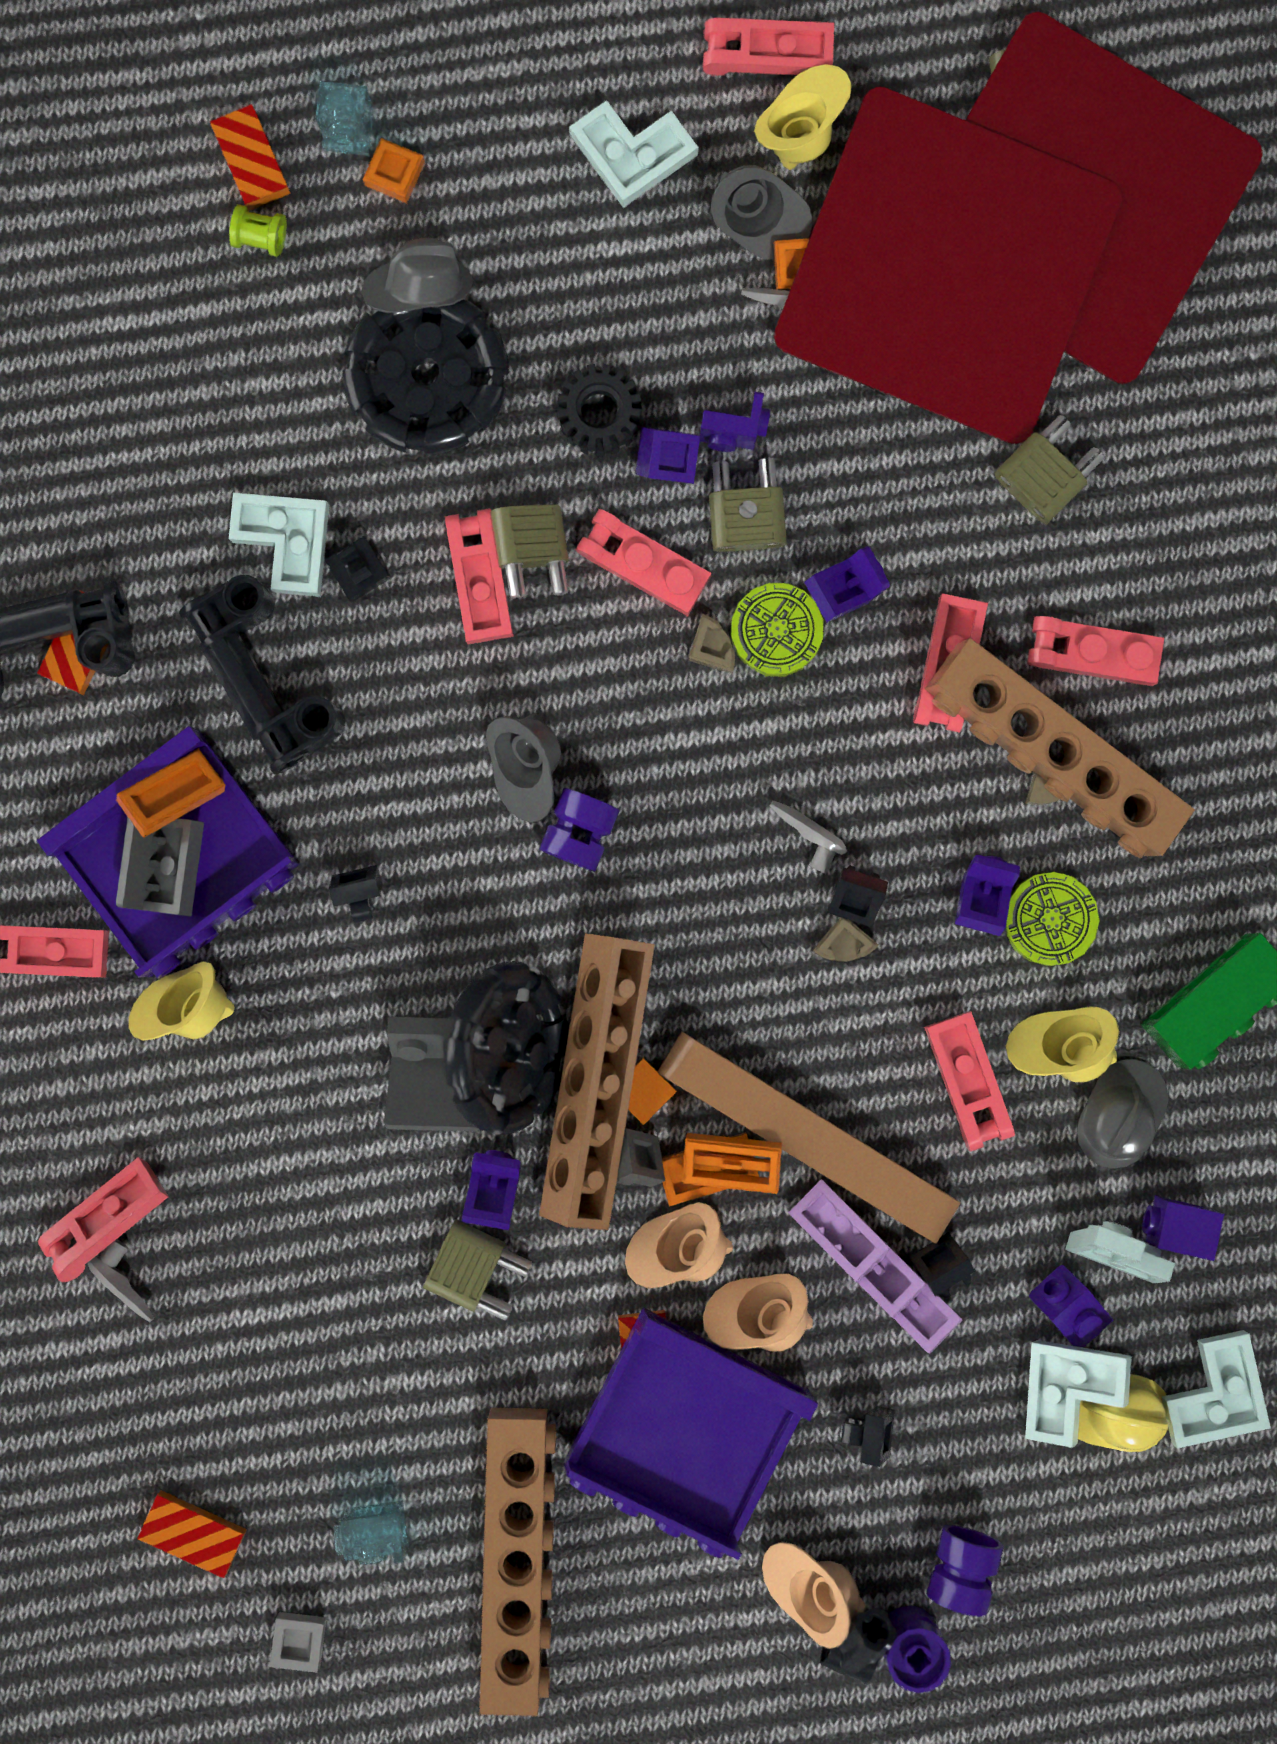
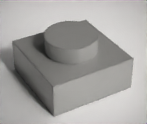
M279 1612L275 1620L270 1667L318 1673L321 1666L327 1618Z

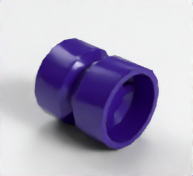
M563 788L554 810L558 822L557 824L548 825L539 850L573 865L596 872L605 849L600 840L603 836L611 834L620 810L588 795ZM573 827L586 831L582 842L570 838Z
M945 1525L942 1529L936 1553L943 1563L935 1565L934 1571L931 1572L926 1592L928 1598L940 1606L958 1613L978 1617L986 1616L993 1594L991 1589L992 1583L987 1577L998 1573L1004 1545L997 1539L974 1529L956 1525Z
M912 1605L898 1607L888 1614L889 1620L897 1631L893 1646L883 1655L891 1676L903 1689L914 1693L929 1692L937 1688L948 1676L951 1659L950 1651L936 1621L927 1611Z

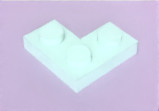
M607 100L569 126L570 136L623 208L698 156V146L672 111L635 137H633Z
M233 493L229 540L232 543L275 547L271 590L274 593L321 597L329 513L327 501Z
M1104 1221L1102 1226L1088 1225L1086 1229L1070 1232L1065 1249L1151 1283L1170 1282L1175 1265L1174 1262L1160 1258V1249L1131 1238V1229L1108 1221Z
M1241 1330L1197 1340L1208 1387L1162 1397L1166 1419L1169 1422L1168 1428L1172 1444L1176 1448H1182L1270 1429L1250 1334Z
M1040 1340L1032 1342L1025 1439L1073 1448L1078 1444L1080 1400L1121 1408L1126 1407L1129 1403L1132 1356Z

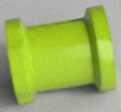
M236 205L230 221V245L235 248L248 245L266 249L271 256L278 257L282 253L286 239V216L277 213L271 217L249 212L247 206Z

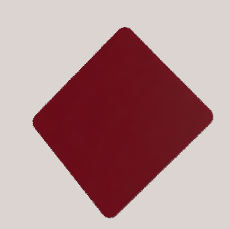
M1033 12L1025 16L966 121L1111 180L1120 188L1122 194L1121 206L1064 353L1116 383H1130L1142 371L1262 160V147L1252 136L1042 12Z
M875 87L866 93L776 325L774 331L775 344L782 352L1004 442L1020 444L1031 436L1121 206V190L1117 184L1104 177L886 87Z

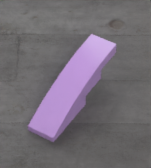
M822 1179L788 1212L928 1354L963 1321L939 1296H934L927 1284Z

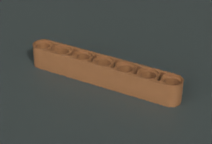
M682 1031L657 1071L663 1077L767 1141L783 1143V1151L936 1244L961 1202Z

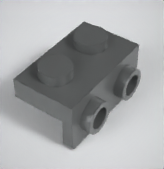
M128 818L118 882L117 907L192 916L204 822L176 819L143 838Z

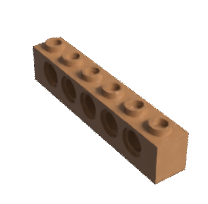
M971 638L958 643L925 688V690L935 696L932 702L941 711L952 717H956L959 714L972 724L970 731L974 736L989 745L997 743L1010 753L1007 759L1011 764L1025 773L1030 774L1033 771L1047 781L1044 787L1049 793L1064 802H1068L1069 799L1083 809L1081 815L1086 821L1101 830L1110 829L1120 837L1118 844L1138 858L1143 856H1163L1195 811L1185 801ZM977 684L985 686L990 693V703L987 708L980 707L974 700L973 691ZM1015 712L1023 715L1027 721V731L1023 737L1017 735L1011 726V719ZM1053 741H1057L1064 750V758L1060 765L1055 764L1049 756V747ZM1091 769L1095 770L1101 779L1100 788L1096 793H1093L1086 783L1087 774ZM1128 797L1132 798L1137 805V815L1133 821H1130L1124 814V803Z
M585 933L539 1216L566 1227L609 1230L655 944Z
M491 1408L488 1416L479 1715L538 1716L540 1698H549L550 1667H541L542 1649H550L551 1618H542L543 1600H552L553 1569H544V1551H553L554 1521H545V1502H554L555 1472H546L547 1454H555L556 1424H547L548 1409ZM515 1453H525L533 1459L535 1465L528 1471L520 1472L510 1465L509 1458ZM514 1502H524L531 1507L533 1514L527 1519L518 1520L510 1515L508 1506ZM513 1551H523L529 1555L532 1562L524 1568H516L508 1562L506 1556ZM513 1600H521L529 1606L530 1611L524 1616H514L507 1611L505 1605ZM518 1649L523 1651L529 1660L523 1664L515 1665L507 1661L504 1654L509 1650Z

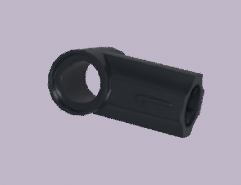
M874 1606L865 1613H858L850 1620L847 1638L840 1646L833 1648L822 1647L820 1664L858 1682L868 1684L875 1673L879 1658L894 1644L897 1629L892 1626L888 1613Z

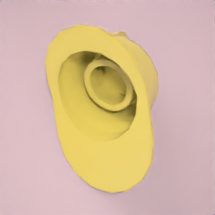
M826 64L811 67L799 73L787 84L771 106L756 121L754 132L758 142L764 147L772 149L786 169L791 170L799 163L814 160L828 148L832 135V123L844 109L851 95L852 84L848 74L838 66Z
M203 961L187 969L164 976L147 987L132 1007L129 1015V1030L134 1037L143 1041L156 1039L171 1033L190 1039H199L210 1033L219 1021L232 1015L235 1007L227 998L222 985L215 980V969L212 964Z
M1098 1007L1041 1013L1028 1017L1017 1024L1012 1030L1006 1044L1007 1056L1016 1069L1029 1075L1047 1076L1059 1074L1073 1082H1088L1098 1078L1108 1069L1110 1064L1117 1062V1053L1114 1047L1117 1044L1119 1028L1117 1020L1111 1013Z
M1130 1374L1129 1403L1126 1407L1121 1408L1080 1400L1078 1439L1091 1445L1126 1452L1145 1451L1157 1445L1165 1436L1169 1425L1162 1397L1167 1396L1165 1391L1153 1380Z

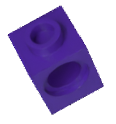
M641 427L635 474L651 479L694 484L700 436L685 432Z
M1155 1195L1153 1206L1149 1205L1146 1208L1143 1217L1142 1230L1144 1234H1147L1145 1242L1158 1249L1215 1261L1224 1214L1208 1207Z

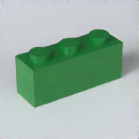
M1261 933L1243 935L1140 1025L1176 1067L1189 1070L1193 1067L1197 1070L1205 1067L1218 1056L1219 1051L1217 1047L1229 1036L1235 1039L1253 1026L1255 1020L1252 1016L1265 1005L1267 1008L1277 1005V951Z

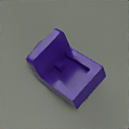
M754 393L750 418L704 410L700 441L708 442L709 448L721 452H733L736 447L754 450L757 436L766 437L771 409L762 407L764 393Z
M868 546L859 549L847 560L812 575L804 582L827 623L868 604L890 587L882 565Z
M975 855L963 876L955 924L1001 936L1006 928L1012 887L1019 877L1020 866L1007 863L1004 859L996 856Z
M489 1150L485 1154L474 1153L462 1222L504 1230L510 1229L520 1178L521 1161L513 1159L510 1154L498 1150Z
M1064 1265L1058 1266L1029 1293V1298L1050 1319L1072 1346L1084 1348L1113 1321L1112 1317L1088 1288Z

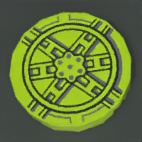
M767 583L752 589L738 603L731 620V641L737 656L750 668L765 676L785 677L802 670L816 656L823 640V618L817 604L804 590L788 583Z
M1056 872L1033 875L1019 883L1011 893L1005 928L1006 935L1009 938L1008 941L1013 949L1029 962L1046 966L1070 963L1085 954L1096 938L1099 925L1097 903L1088 888L1072 876Z

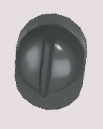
M756 165L741 166L730 173L723 172L721 182L712 195L710 208L714 223L723 233L731 237L750 253L768 260H774L775 241L808 239L812 227L809 205L798 192L778 176Z
M420 237L405 242L391 257L390 263L384 264L372 271L363 282L361 293L365 303L373 310L384 313L405 312L427 307L453 305L463 300L471 292L473 278L469 269L457 261L455 249L451 243L443 242L436 238Z
M531 714L519 720L507 716L496 718L488 725L486 741L499 797L506 808L518 819L529 823L541 821L550 813L554 803L552 773L560 760V743L552 730L544 724L540 714Z
M1128 1059L1112 1064L1098 1078L1077 1125L1078 1143L1084 1154L1094 1163L1107 1168L1127 1167L1138 1161L1148 1150L1164 1118L1169 1100L1167 1085L1159 1071L1147 1062Z

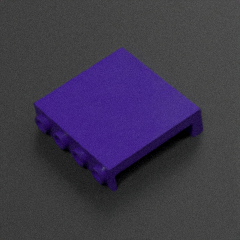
M191 726L185 728L36 840L47 856L56 857L137 964L139 968L134 971L138 977H151L155 975L157 979L174 970L181 963L178 956L188 948L193 946L195 950H198L216 938L219 933L215 928L229 917L235 922L256 907L253 899L266 889L274 893L294 878L291 870L300 864L200 731ZM200 749L226 787L225 792L178 818L204 822L192 916L117 907L118 882L128 816L116 801L117 794L191 752Z
M643 1307L564 1460L567 1477L571 1478L570 1484L587 1495L595 1496L596 1492L612 1498V1504L630 1516L637 1517L640 1512L655 1519V1525L673 1537L679 1538L683 1533L698 1540L697 1545L714 1557L722 1558L726 1554L739 1560L742 1553L737 1543L801 1417L810 1421L819 1403L808 1389L726 1348H722L712 1341Z

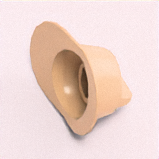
M698 1202L656 1217L643 1224L633 1235L627 1247L625 1265L630 1278L637 1285L646 1288L663 1287L681 1280L698 1282L709 1279L719 1270L726 1254L733 1251V1244L725 1237L716 1211L710 1205Z
M774 1274L729 1282L715 1291L707 1302L703 1314L704 1330L710 1340L722 1348L747 1349L760 1347L768 1351H784L793 1347L806 1330L813 1328V1319L807 1312V1290L800 1279L790 1274Z
M780 1542L774 1544L764 1554L762 1563L763 1577L772 1598L817 1644L826 1648L840 1646L847 1638L850 1620L858 1613H863L866 1607L864 1601L859 1596L856 1582L851 1573L842 1564L832 1561L817 1562L807 1552L791 1543Z

